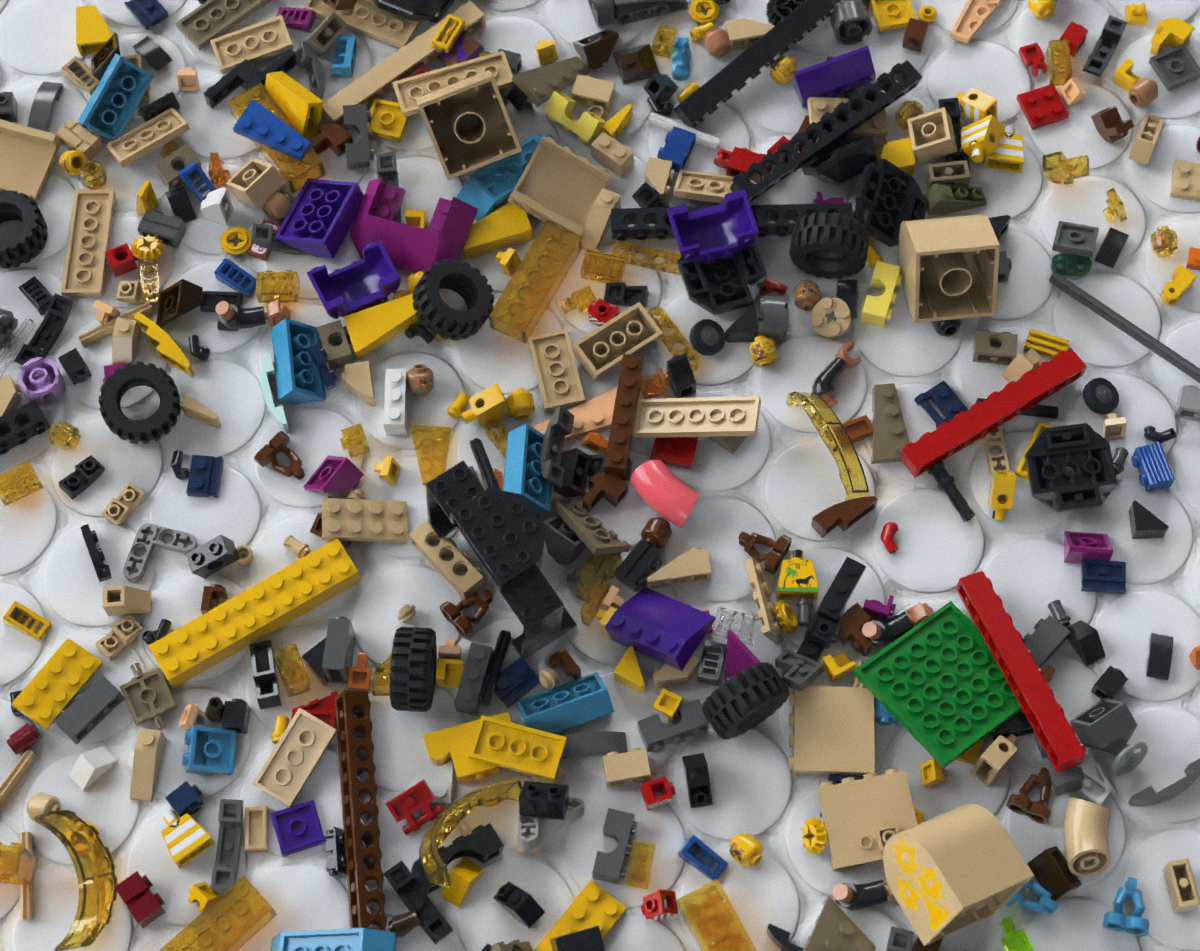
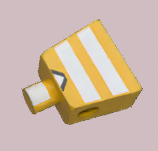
M971 89L966 95L959 92L955 96V98H958L960 105V117L968 124H972L991 114L997 119V100L977 89Z
M991 114L961 128L962 150L973 162L981 163L984 156L993 153L997 149L1003 125Z
M1005 126L1003 128L997 149L986 156L984 168L1016 173L1022 172L1024 164L1023 136L1014 134L1015 128L1013 126Z
M173 810L163 817L168 827L163 829L161 834L173 861L179 869L215 844L210 835L189 814L179 818Z

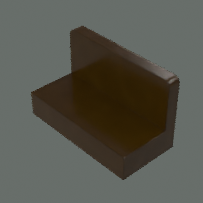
M1057 846L1045 849L1027 864L1040 885L1051 893L1050 899L1054 901L1082 885L1078 877L1070 872L1067 861Z

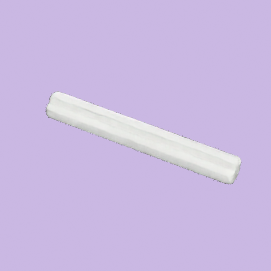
M652 112L649 116V123L671 132L675 126L696 133V142L715 150L720 146L721 140L655 112Z

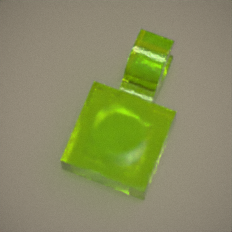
M1010 916L999 922L1006 935L1001 940L1006 951L1034 950L1023 929L1016 932Z

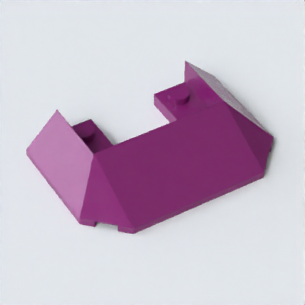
M382 178L369 181L349 234L361 259H364L362 248L370 243L381 241L395 268L413 273L419 271L425 273L434 263L442 262V260L450 259L451 262L454 259L460 260L478 211L477 208L454 196L452 201L439 198L427 230L395 221L406 193L404 188L386 184Z

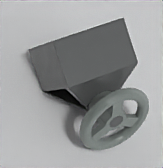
M1104 698L1070 720L1082 744L1112 753L1115 756L1111 765V773L1115 776H1122L1134 770L1147 754L1148 747L1146 743L1139 741L1130 745L1127 744L1138 725L1125 702ZM1141 748L1139 753L1135 754L1133 752L1134 750Z

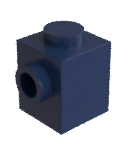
M187 781L165 797L179 817L185 814L194 815L200 810L201 805L204 804L200 798L203 795L195 784L191 787Z

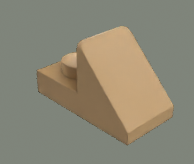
M1031 348L1024 355L1019 353L1002 373V377L1008 382H1016L1027 371L1032 372L1036 370L1045 360Z

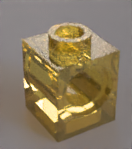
M660 24L652 41L653 54L671 58L672 49L675 47V37H678V29Z

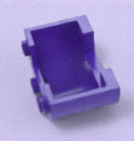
M745 189L725 194L723 204L688 212L686 204L667 209L680 254L687 261L710 264L717 259H730L735 256L736 252L755 243V239L759 234Z
M381 241L370 243L362 248L364 259L354 261L349 266L336 269L328 274L326 265L314 267L309 272H306L326 312L332 318H344V316L389 301L388 296L391 293L395 294L397 292L401 278Z

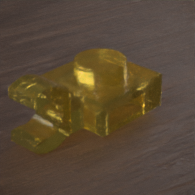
M590 286L571 293V298L563 299L561 301V308L564 314L574 309H578L581 313L588 310L589 305L593 301L597 302L598 300Z

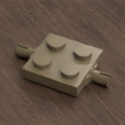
M134 663L135 666L132 664L130 668L135 677L130 682L119 686L133 720L137 726L154 720L157 730L165 729L166 725L162 716L177 708L165 677L160 668L152 672L143 673L139 663Z

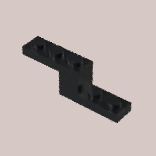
M289 49L282 53L272 64L267 65L263 71L259 70L248 59H245L203 93L207 105L213 109L239 86H242L253 97H259L264 92L267 73L283 71L287 74L298 64L296 53Z
M846 557L817 609L819 616L839 624L845 612L846 604L866 570L865 565ZM804 638L797 653L818 661L825 647Z

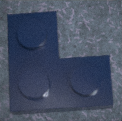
M316 343L310 346V355L327 389L330 390L335 387L337 377L333 369L329 370L326 365L328 355L324 347L319 348Z

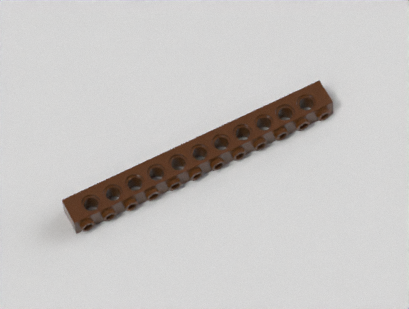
M344 690L335 697V710L338 730L337 740L350 929L367 928L386 931L385 895L382 887L384 875L381 871L382 851L379 846L380 828L378 827L377 819L379 809L376 805L377 786L374 779V744L371 739L372 722L370 721L369 712L371 703L368 699V692Z

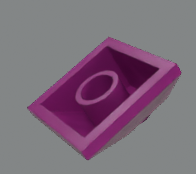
M327 456L303 488L305 490L325 493L352 490L358 486L364 474L348 458Z
M732 630L727 635L725 682L744 669L760 663L758 658Z

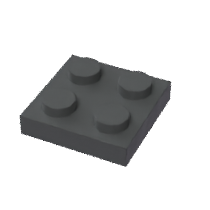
M1184 44L1153 56L1149 60V64L1168 91L1200 78V67Z
M1059 221L1052 251L1092 258L1099 228Z

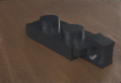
M88 524L81 526V532L99 582L111 579L110 567L103 563L105 560L101 548L97 549L95 543L99 542L95 530L91 531Z

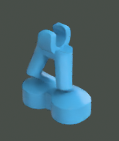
M675 37V47L672 49V78L682 81L690 76L689 61L691 59V50L688 37Z
M1129 877L1125 886L1118 888L1113 902L1114 912H1108L1104 915V928L1116 931L1125 930L1126 933L1140 936L1148 934L1149 921L1140 917L1145 911L1141 890L1136 889L1137 879ZM1126 898L1133 899L1136 909L1132 916L1123 915L1122 905Z
M1029 880L1024 886L1031 889L1040 898L1038 902L1025 901L1020 889L1004 904L1009 907L1018 900L1021 909L1041 913L1044 910L1049 914H1052L1058 907V903L1050 899L1051 893L1032 880Z

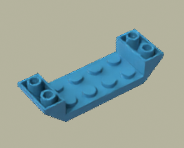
M535 134L520 144L521 152L490 163L470 176L457 195V198L478 209L475 216L476 221L494 212L496 205L510 197L543 136L555 139L552 135Z
M367 928L280 932L272 938L271 951H396L397 933Z

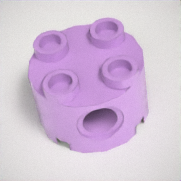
M37 357L23 364L20 374L18 373V381L30 401L36 400L37 404L42 406L52 403L63 396L65 392L64 379L57 365L52 360Z

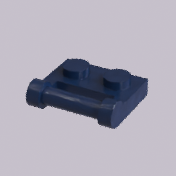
M945 381L940 382L925 393L919 394L914 399L918 406L921 405L937 424L936 428L943 422L948 423L953 420L958 413L968 411V408ZM928 400H932V402L942 412L946 419H942V417L932 407Z

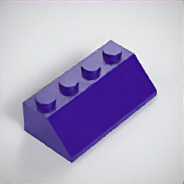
M868 45L795 72L794 88L802 108L808 107L807 100L809 97L835 98L840 93H850L859 86L865 87L868 83H873L876 73Z

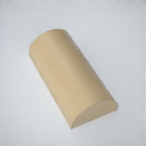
M638 302L573 343L572 347L582 368L591 378L596 379L621 363L623 354H635L660 338L663 332L642 304Z

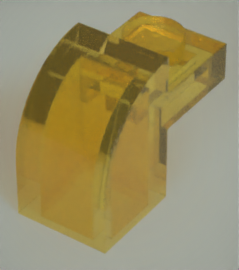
M1062 151L1043 155V174L1053 183L1073 184V179L1089 176V158L1087 155L1067 159Z

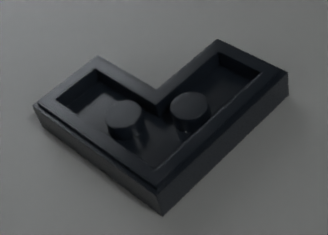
M202 292L201 312H216L215 307L221 301H226L228 304L242 308V292ZM218 319V324H217L218 330H225V331H238V330H239V329H230V328L224 326V325L219 321V319Z

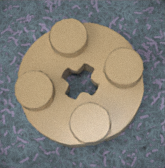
M824 297L812 310L811 324L822 337L831 339L839 335L842 336L849 330L852 324L850 308L839 298ZM835 313L836 321L832 320L828 323L827 315Z

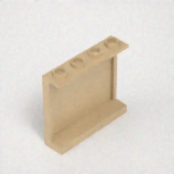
M0 119V191L6 190V192H10V190L17 191L18 194L24 193L37 203L61 146V141L57 135Z
M543 136L507 201L572 239L577 240L584 230L583 228L596 198L602 188L605 189L612 175L605 168L593 165L589 159L574 154L575 152L572 149L560 146L555 139Z
M806 686L802 691L794 690L789 693V706H793V713H789V727H793V735L789 734V748H793V756H789V769H793V777H796L797 773L865 775L875 772L874 695L867 688Z
M898 768L886 770L884 775L877 776L876 772L863 775L864 779L860 780L849 777L841 779L842 783L833 785L832 781L819 784L820 788L815 790V794L818 795L823 822L827 831L833 871L883 861L884 851H879L875 828L898 824L899 832L918 825L905 770L899 771ZM864 835L870 836L873 840V845L869 849H863L859 845V840ZM863 838L862 845L868 847L870 840Z

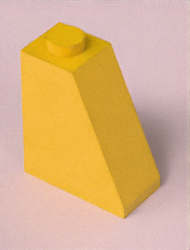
M95 5L76 7V45L80 55L96 54L112 36V33Z

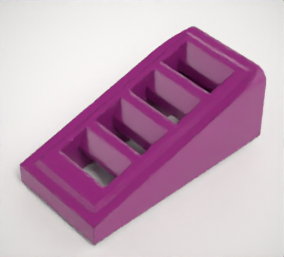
M280 7L276 15L277 17L286 14L283 20L287 28L308 33L316 18L314 10Z

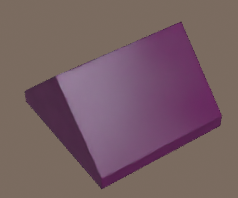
M1064 531V563L1081 564L1082 559L1110 561L1113 548L1107 534Z

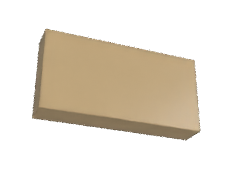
M268 806L245 807V852L268 851Z

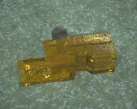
M591 553L582 568L570 569L567 574V582L575 580L579 584L576 589V597L585 602L580 610L582 623L587 626L591 625L609 591L607 580L616 576L615 571L623 562L622 556L618 553L601 555Z

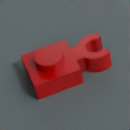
M1038 43L1019 48L1018 53L1025 66H1032L1034 77L1038 75L1037 69H1041L1046 74L1048 67L1044 63L1045 56Z

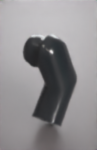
M162 619L156 631H145L143 633V641L150 645L165 637L172 622Z

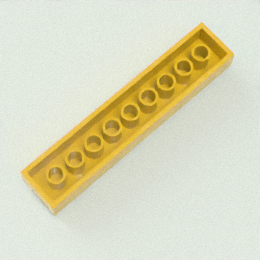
M338 538L150 644L148 647L170 685L175 689L248 647L249 644L260 640L361 581L359 571Z

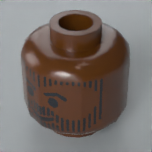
M661 517L651 518L641 531V538L656 549L663 548L672 535L670 523Z

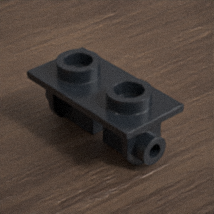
M172 91L151 104L141 107L138 113L147 122L171 107L175 110L179 109L180 105Z
M333 827V830L326 831L327 835L324 836L326 852L333 851L332 855L326 856L327 872H329V876H337L338 872L347 875L344 830Z

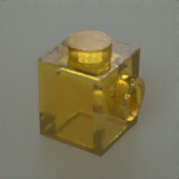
M361 423L341 430L343 438H340L343 450H348L350 458L370 452Z

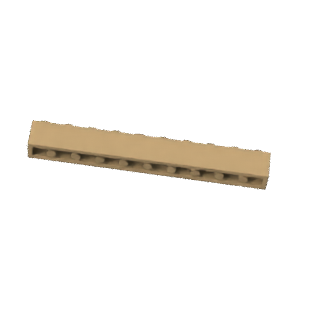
M471 1L461 5L450 14L466 21L462 32L465 30L470 36L486 26L485 14ZM447 15L436 25H432L426 32L416 36L406 46H402L396 53L386 57L376 67H372L366 74L356 78L346 88L339 90L336 95L326 99L323 104L322 116L328 123H336L343 127V105L366 104V108L369 109L374 98L383 99L394 91L392 82L405 79L413 74L415 70L421 69L424 66L428 67L437 61V56L444 49L439 50L437 46L435 48L431 47V41ZM453 21L450 22L449 26L445 30L439 42L442 41L448 28H450V26L452 25Z

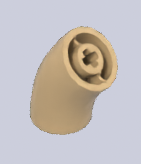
M1069 797L1063 833L1068 868L1072 874L1081 877L1099 874L1107 869L1111 863L1108 846V823L1111 810L1089 801Z

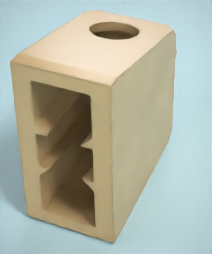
M1008 734L1006 737L999 735L980 756L971 773L986 786H989L1018 750L1016 747L1019 743L1017 737L1013 734Z

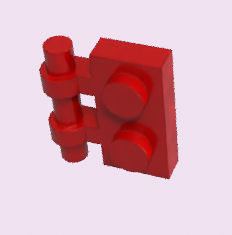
M424 779L385 804L397 823L404 818L406 819L408 824L402 827L406 835L412 831H418L423 824L428 821H434L438 818L437 815L444 812L441 804L433 808L430 806L429 803L435 800L436 797ZM422 808L425 813L415 818L412 813Z

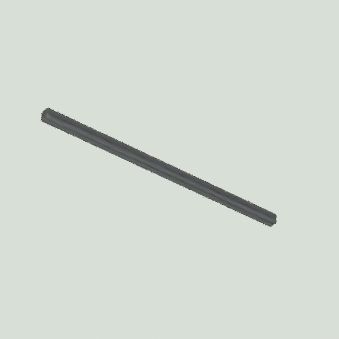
M1055 272L1050 276L1049 282L1200 383L1199 367L1059 273Z

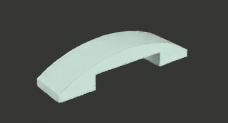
M266 353L261 368L263 396L276 424L285 433H289L290 429L283 405L275 406L270 381L276 380L275 367L271 354Z

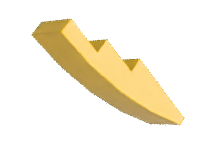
M137 312L133 318L137 320L140 329L145 331L148 342L156 347L159 358L193 377L194 372L190 363L171 337L152 320Z

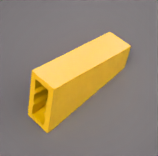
M283 71L267 73L264 92L291 127L304 138L318 135L317 127L320 125L324 101Z
M509 202L474 223L462 252L465 260L533 240L532 227L526 212Z
M413 294L344 316V321L358 360L409 328L411 324L419 321L416 316L417 310L413 308Z

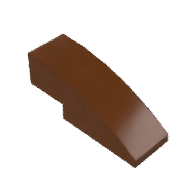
M875 496L860 497L835 504L812 517L811 526L822 538L837 526L844 532L875 509L878 499Z

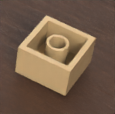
M945 107L907 119L912 150L919 163L957 152L952 120Z
M254 157L226 182V185L238 201L256 209L262 207L266 199L279 191L281 186L285 184L273 165Z

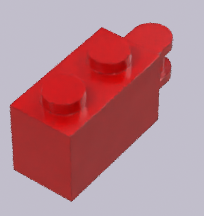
M734 147L733 152L719 149L717 152L718 157L714 159V164L727 169L726 176L735 177L739 173L744 174L747 172V169L753 163H760L765 154H758L739 147Z

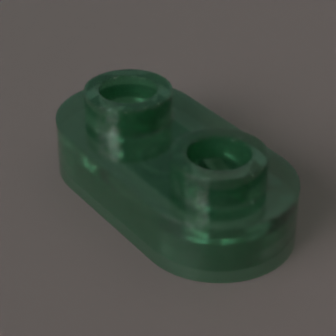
M1057 254L1052 258L1050 264L1053 273L1057 272L1060 275L1085 276L1092 267V261L1089 257H1081L1074 254Z

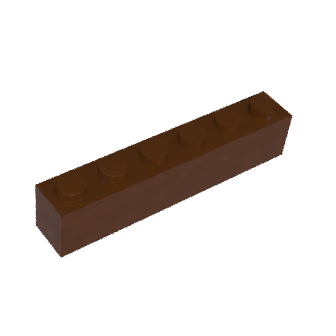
M623 354L604 465L605 473L615 474L622 479H626L633 438L632 431L644 370V356Z

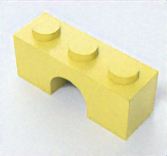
M554 91L543 112L548 114V119L555 123H561L564 130L577 134V138L584 143L594 142L601 134L602 125L606 121L593 112L585 111L580 119L576 120L573 115V109L577 101L563 92Z
M880 261L876 262L870 288L881 291L882 295L866 296L860 322L884 328L886 320L890 321L893 309H890L891 303L895 304L898 292H895L896 286L900 287L903 276L899 274L900 266Z

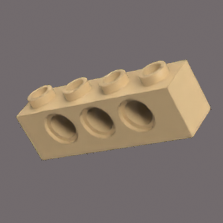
M428 519L409 534L411 543L463 599L473 595L485 585L483 578L485 575L478 566L474 568L470 563L471 560L468 555L457 550V545L451 537L439 539L429 525ZM434 541L440 542L437 546H431L430 544ZM446 556H453V559L450 561L443 560ZM461 570L467 571L463 576L457 575Z

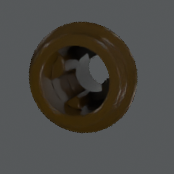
M212 697L205 709V715L210 721L219 722L223 719L224 703L219 697Z
M416 909L393 916L388 922V928L390 932L397 933V937H404L423 922V915Z

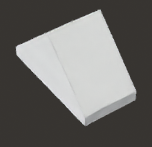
M100 746L81 753L69 776L85 791L118 761L104 746Z

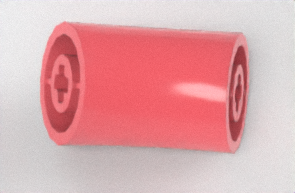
M651 460L643 463L632 473L630 478L631 486L645 503L669 522L680 528L683 526L699 496L698 492L680 481L661 460Z

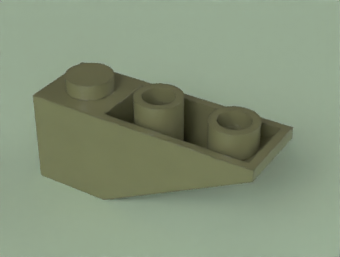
M933 184L924 194L929 201L927 214L945 215L987 205L981 187Z

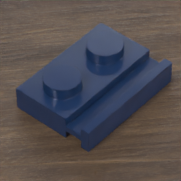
M130 0L129 2H124L125 7L146 31L149 30L148 27L155 26L169 17L168 12L158 0Z
M192 455L186 491L188 496H214L218 498L224 461L222 457Z
M1082 559L1081 591L1125 594L1126 562Z
M520 657L499 674L494 693L508 709L540 684L539 677L527 662Z

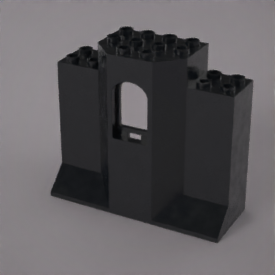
M464 460L426 483L428 523L439 539H442L458 528L498 586V590L524 626L523 634L511 641L520 657L524 660L577 626L564 607L563 602L541 572L546 530L521 494L493 488L484 490Z

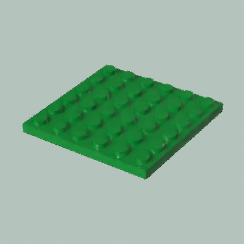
M951 601L854 669L853 673L943 768L1022 710L977 627Z

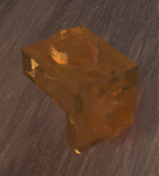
M658 368L657 374L642 378L640 389L644 399L668 394L669 376L667 373H663L662 368Z

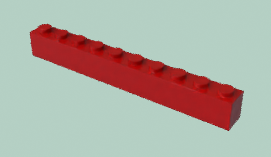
M1072 348L1066 352H1059L1051 361H1044L1036 370L1024 373L1018 381H1011L1003 390L999 392L994 391L983 402H976L971 406L970 410L965 413L963 411L958 413L950 422H943L935 431L923 434L917 442H910L902 449L900 460L914 478L920 476L936 463L948 459L1081 378L1087 366Z
M983 571L960 578L956 591L1056 772L1058 773L1081 765L1086 755L1085 747L1078 741L1074 727L1065 718L1062 706L1056 702L1052 688L1049 685L1047 686L1043 679L1042 670L1034 663L1031 651L1025 647L1021 633L1016 631L1011 615L1006 613L1000 596L996 595L993 590L991 580L986 577Z

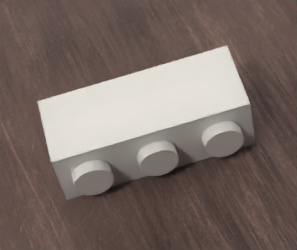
M386 369L384 399L386 435H407V370Z

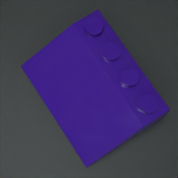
M307 178L274 237L275 240L316 257L334 259L357 216L364 195L357 183Z
M644 587L614 612L604 628L613 641L626 647L633 646L635 651L682 671L716 618Z

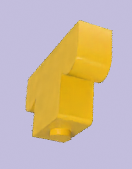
M509 711L490 716L511 722ZM480 719L423 734L431 763L441 766L452 759L460 784L470 781L481 782L486 780L487 777L501 772V767L472 760L468 757Z

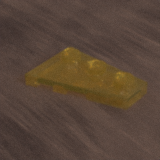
M409 424L422 483L426 486V483L446 471L451 428Z

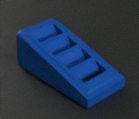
M191 162L178 172V175L200 203L207 197L206 195L203 198V193L209 189L211 192L216 190L196 162ZM195 171L193 175L188 177L191 172ZM196 178H201L195 184L192 183ZM205 183L206 185L198 191L197 188Z
M226 258L214 272L218 281L237 292H242L248 298L260 284L259 280ZM248 281L251 282L246 289L243 288Z
M695 835L691 836L677 853L683 860L713 882L718 879L728 865L725 860ZM694 845L696 849L692 854H689L688 851ZM702 851L704 854L699 860L695 859L699 852ZM709 856L711 858L706 866L702 865ZM717 862L719 865L712 873L710 868Z

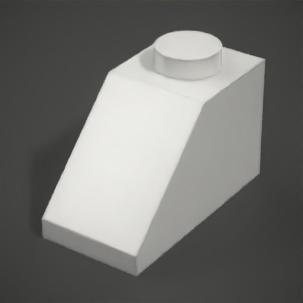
M222 187L209 192L206 199L201 202L200 210L205 220L227 225L234 210L227 188Z

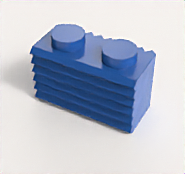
M674 126L672 132L668 131L665 137L666 144L664 147H660L657 158L672 161V169L679 173L680 169L683 170L696 143V133Z
M1160 442L1137 447L1131 460L1134 468L1139 470L1141 486H1145L1147 492L1172 486L1175 478Z

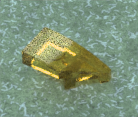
M391 654L386 661L375 666L376 671L373 675L372 686L373 696H390Z

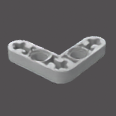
M151 523L143 524L138 529L124 564V576L130 582L140 581L144 576L155 547L187 554L198 547L196 538L190 533ZM151 530L152 535H148L146 539L144 533H148ZM168 534L174 536L172 542L168 544L162 542L164 536ZM190 540L192 545H188L187 548H185L183 543H188V541ZM140 548L147 550L143 557L135 556L136 551ZM136 566L138 572L131 575L129 571H133Z
M575 797L569 798V806L564 819H578L584 815L583 800ZM519 813V846L527 850L536 848L539 844L540 820L558 819L523 816ZM529 822L534 823L532 825H524L525 823Z

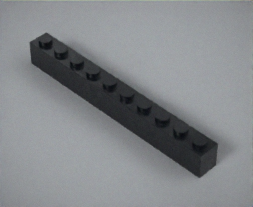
M806 0L673 110L685 125L690 127L693 124L696 127L704 120L703 115L706 113L710 115L718 109L717 104L720 101L723 103L728 101L733 96L731 92L735 89L740 91L747 85L745 81L748 78L753 80L761 73L760 68L763 66L767 68L774 63V57L777 54L782 56L789 50L788 45L792 42L795 45L804 38L802 34L805 31L810 33L818 26L816 22L820 19L825 21L832 15L830 11L835 6L830 0Z

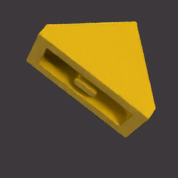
M629 646L614 670V680L639 693H645V684L634 648Z
M465 857L450 871L440 896L460 907L484 872V868Z

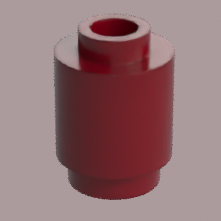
M27 723L11 734L6 742L17 755L20 752L24 753L25 750L38 743L41 733L34 724L30 726Z

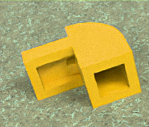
M1177 18L1162 20L1158 23L1154 37L1150 42L1152 44L1150 52L1158 55L1166 44L1174 48L1182 44L1185 45L1191 38L1194 27Z

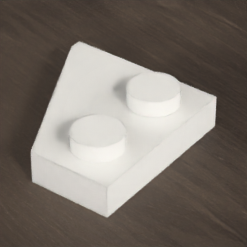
M1087 746L1085 748L1086 755L1081 765L1076 766H1081L1085 779L1081 780L1083 789L1076 792L1088 801L1101 805L1113 788L1108 779L1104 777L1100 764L1096 763L1091 754V748Z
M448 762L408 780L407 789L424 779L436 797L429 804L451 806L453 762Z

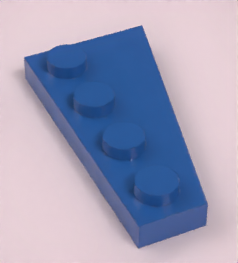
M254 99L251 100L233 127L234 133L301 162L311 148V143Z

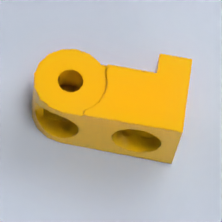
M1179 265L1172 276L1173 281L1163 287L1160 295L1161 302L1168 306L1176 304L1193 285L1196 275L1182 265Z

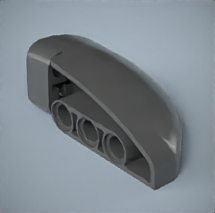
M588 0L597 27L614 23V19H617V22L623 25L688 9L687 0Z

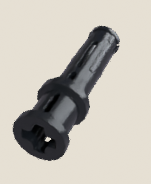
M943 461L936 463L927 472L938 483V489L946 493L963 521H969L975 516V513L954 484L955 478L949 475L944 467L945 463Z

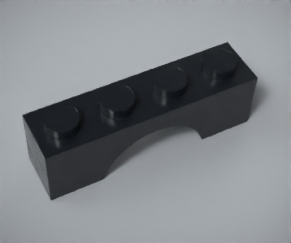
M490 823L486 826H477L466 837L464 835L457 837L452 842L453 844L446 848L442 846L436 849L433 854L442 869L431 879L424 873L420 859L413 863L411 875L424 896L444 886L446 879L445 869L453 860L461 857H471L484 864L502 854L504 844ZM432 855L428 858L421 857L422 866L429 876L440 868Z

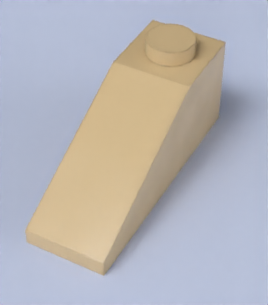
M748 19L725 21V31L731 42L729 51L749 48L770 31L774 25Z
M1149 114L1145 115L1128 159L1138 164L1148 165L1165 121L1164 119Z
M602 188L592 206L577 247L595 254L611 226V209L621 208V196L619 194Z
M693 548L683 553L647 577V588L655 589L711 580V567L707 549Z
M139 728L134 749L130 799L148 802L153 800L166 738L160 730Z

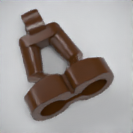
M280 431L269 441V444H266L255 455L254 460L262 467L271 463L273 471L287 477L294 475L298 480H301L305 476L304 469L301 467L302 461L292 449L287 447L290 441L288 435ZM282 452L288 456L291 461L288 467L279 465L275 457L278 453Z
M741 532L739 535V544L744 547V551L757 563L765 560L764 570L773 575L777 572L792 542V538L786 535H782L776 541L754 532L751 535ZM755 544L772 547L773 550L761 555L754 546Z
M489 590L483 591L480 595L476 592L460 601L457 605L446 601L440 606V611L446 620L453 624L457 632L466 639L473 633L471 623L478 624L489 609L488 604L492 602V593ZM475 604L478 606L473 617L461 614V611Z
M1042 767L1038 775H1030L1019 790L1020 794L1010 795L1006 805L1011 811L1024 814L1040 824L1048 823L1051 811L1045 805L1049 802L1052 783L1047 780L1049 775L1048 769ZM1035 786L1041 788L1040 800L1032 802L1028 797V793Z

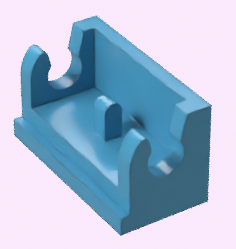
M338 36L337 41L344 42H336L331 76L352 78L358 48L356 36Z

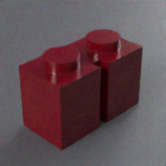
M136 871L114 888L123 902L127 904V908L137 923L144 928L165 913L162 907L165 902L158 892L153 894L150 889L153 884L146 874L142 877Z

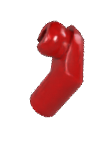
M768 279L765 281L760 294L765 295L777 292L784 295L788 286L773 279Z
M888 522L883 526L880 537L889 554H893L899 549L893 540L894 534L899 529L898 525L894 522Z

